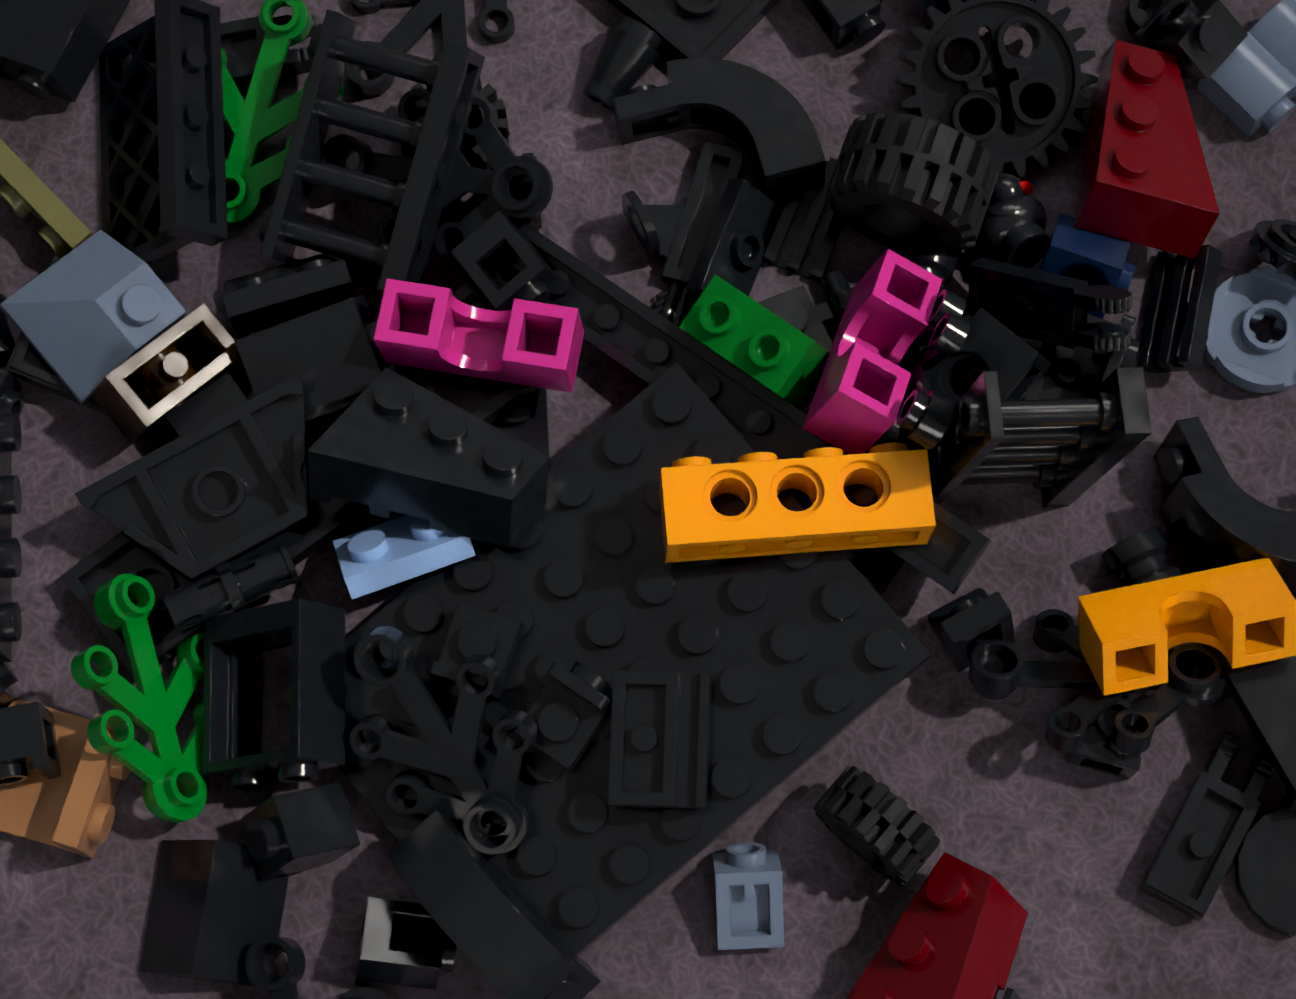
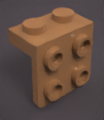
M16 700L12 702L8 707L32 702H28L25 700ZM45 707L53 713L62 777L47 779L38 771L32 769L28 770L29 778L27 780L14 784L0 785V832L94 859L99 843L103 844L106 841L115 817V806L112 804L120 781L125 780L131 770L112 755L101 754L91 746L87 737V727L91 721L90 719ZM106 723L107 733L115 741V732Z

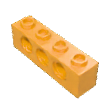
M893 442L873 446L869 449V453L843 455V450L840 448L822 447L805 452L803 454L804 458L777 459L775 453L754 452L740 456L738 462L712 464L711 459L699 456L675 460L672 463V467L660 469L659 479L665 563L928 544L936 527L927 449L909 450L907 444ZM853 484L865 485L873 490L878 502L867 507L857 506L847 499L844 489ZM786 489H799L808 495L812 506L804 511H791L780 503L777 495ZM731 493L743 500L746 510L736 516H725L713 508L711 500L717 495Z

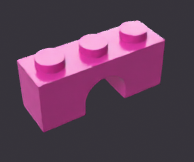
M890 249L883 253L852 288L802 429L842 449L848 454L865 453L896 422L911 373L901 368L899 364L914 339L927 327L943 279Z
M387 278L373 340L385 363L573 393L584 329L578 308L514 298L512 310H486L459 301L453 296L450 288Z

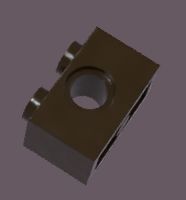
M203 303L106 375L91 396L130 444H133L166 419L165 415L226 373L238 361L240 354L234 339Z

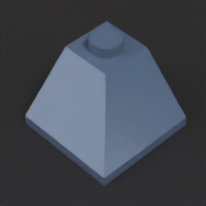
M102 230L96 232L0 304V308L81 404L92 397L91 394L106 375L182 320L187 312L145 261Z

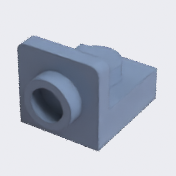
M743 842L728 846L726 852L713 853L716 941L718 950L784 947L783 881L778 851L766 850V847L759 843Z

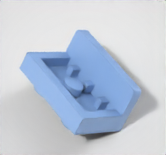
M410 515L398 517L333 541L341 571L352 600L476 556L470 538L429 528V520Z

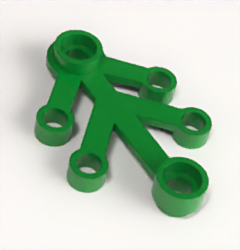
M265 0L259 11V23L265 32V36L245 100L226 67L227 55L221 47L223 114L235 134L228 158L225 157L226 183L234 181L240 187L238 196L234 200L226 202L227 224L241 223L253 216L260 206L262 190L281 179L293 133L286 141L285 150L255 165L253 164L259 144L295 124L308 77L304 82L302 90L273 106L271 105L289 46L301 43L311 30V14L302 0ZM281 7L292 8L293 16L287 24L276 25L273 23V15L277 9ZM340 84L336 100L342 101L344 90L342 84Z
M121 574L99 586L94 596V606L103 624L113 630L123 632L137 688L118 674V662L115 655L103 645H94L76 654L71 662V673L79 686L87 690H95L117 708L102 713L89 722L87 737L91 746L101 754L112 755L144 781L142 786L143 800L148 810L154 816L162 820L181 823L199 815L207 799V787L201 774L203 767L204 700L199 702L194 709L193 720L195 726L182 749H180L175 729L201 675L204 674V661L198 657L196 647L200 649L204 659L205 632L191 636L178 647V662L164 686L147 620L155 603L154 590L150 583L140 576ZM90 659L97 664L99 676L92 671ZM133 722L149 734L153 753L134 739ZM106 723L113 728L115 741L108 735Z

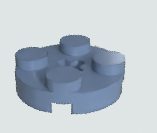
M1275 267L1251 269L1250 273L1241 274L1235 278L1232 276L1221 283L1215 291L1204 357L1228 382L1241 389L1256 393L1285 392L1296 385V281L1284 273H1277ZM1263 317L1271 318L1274 320L1273 331L1281 335V340H1269L1267 343L1260 342L1255 338V333L1250 330L1249 322L1259 324Z

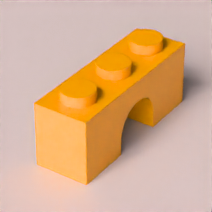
M1269 558L1078 596L1079 647L1104 696L1168 683V650L1180 644L1202 643L1215 647L1224 654L1232 669L1296 656V600Z

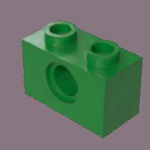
M716 274L679 326L686 333L800 410L818 386L830 353L815 340Z

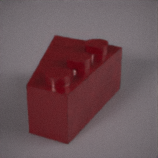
M1116 40L1093 90L1092 102L1095 105L1090 110L1074 227L1195 259L1220 212L1176 55Z
M944 852L846 999H994L997 989H1005L1028 912L992 875Z

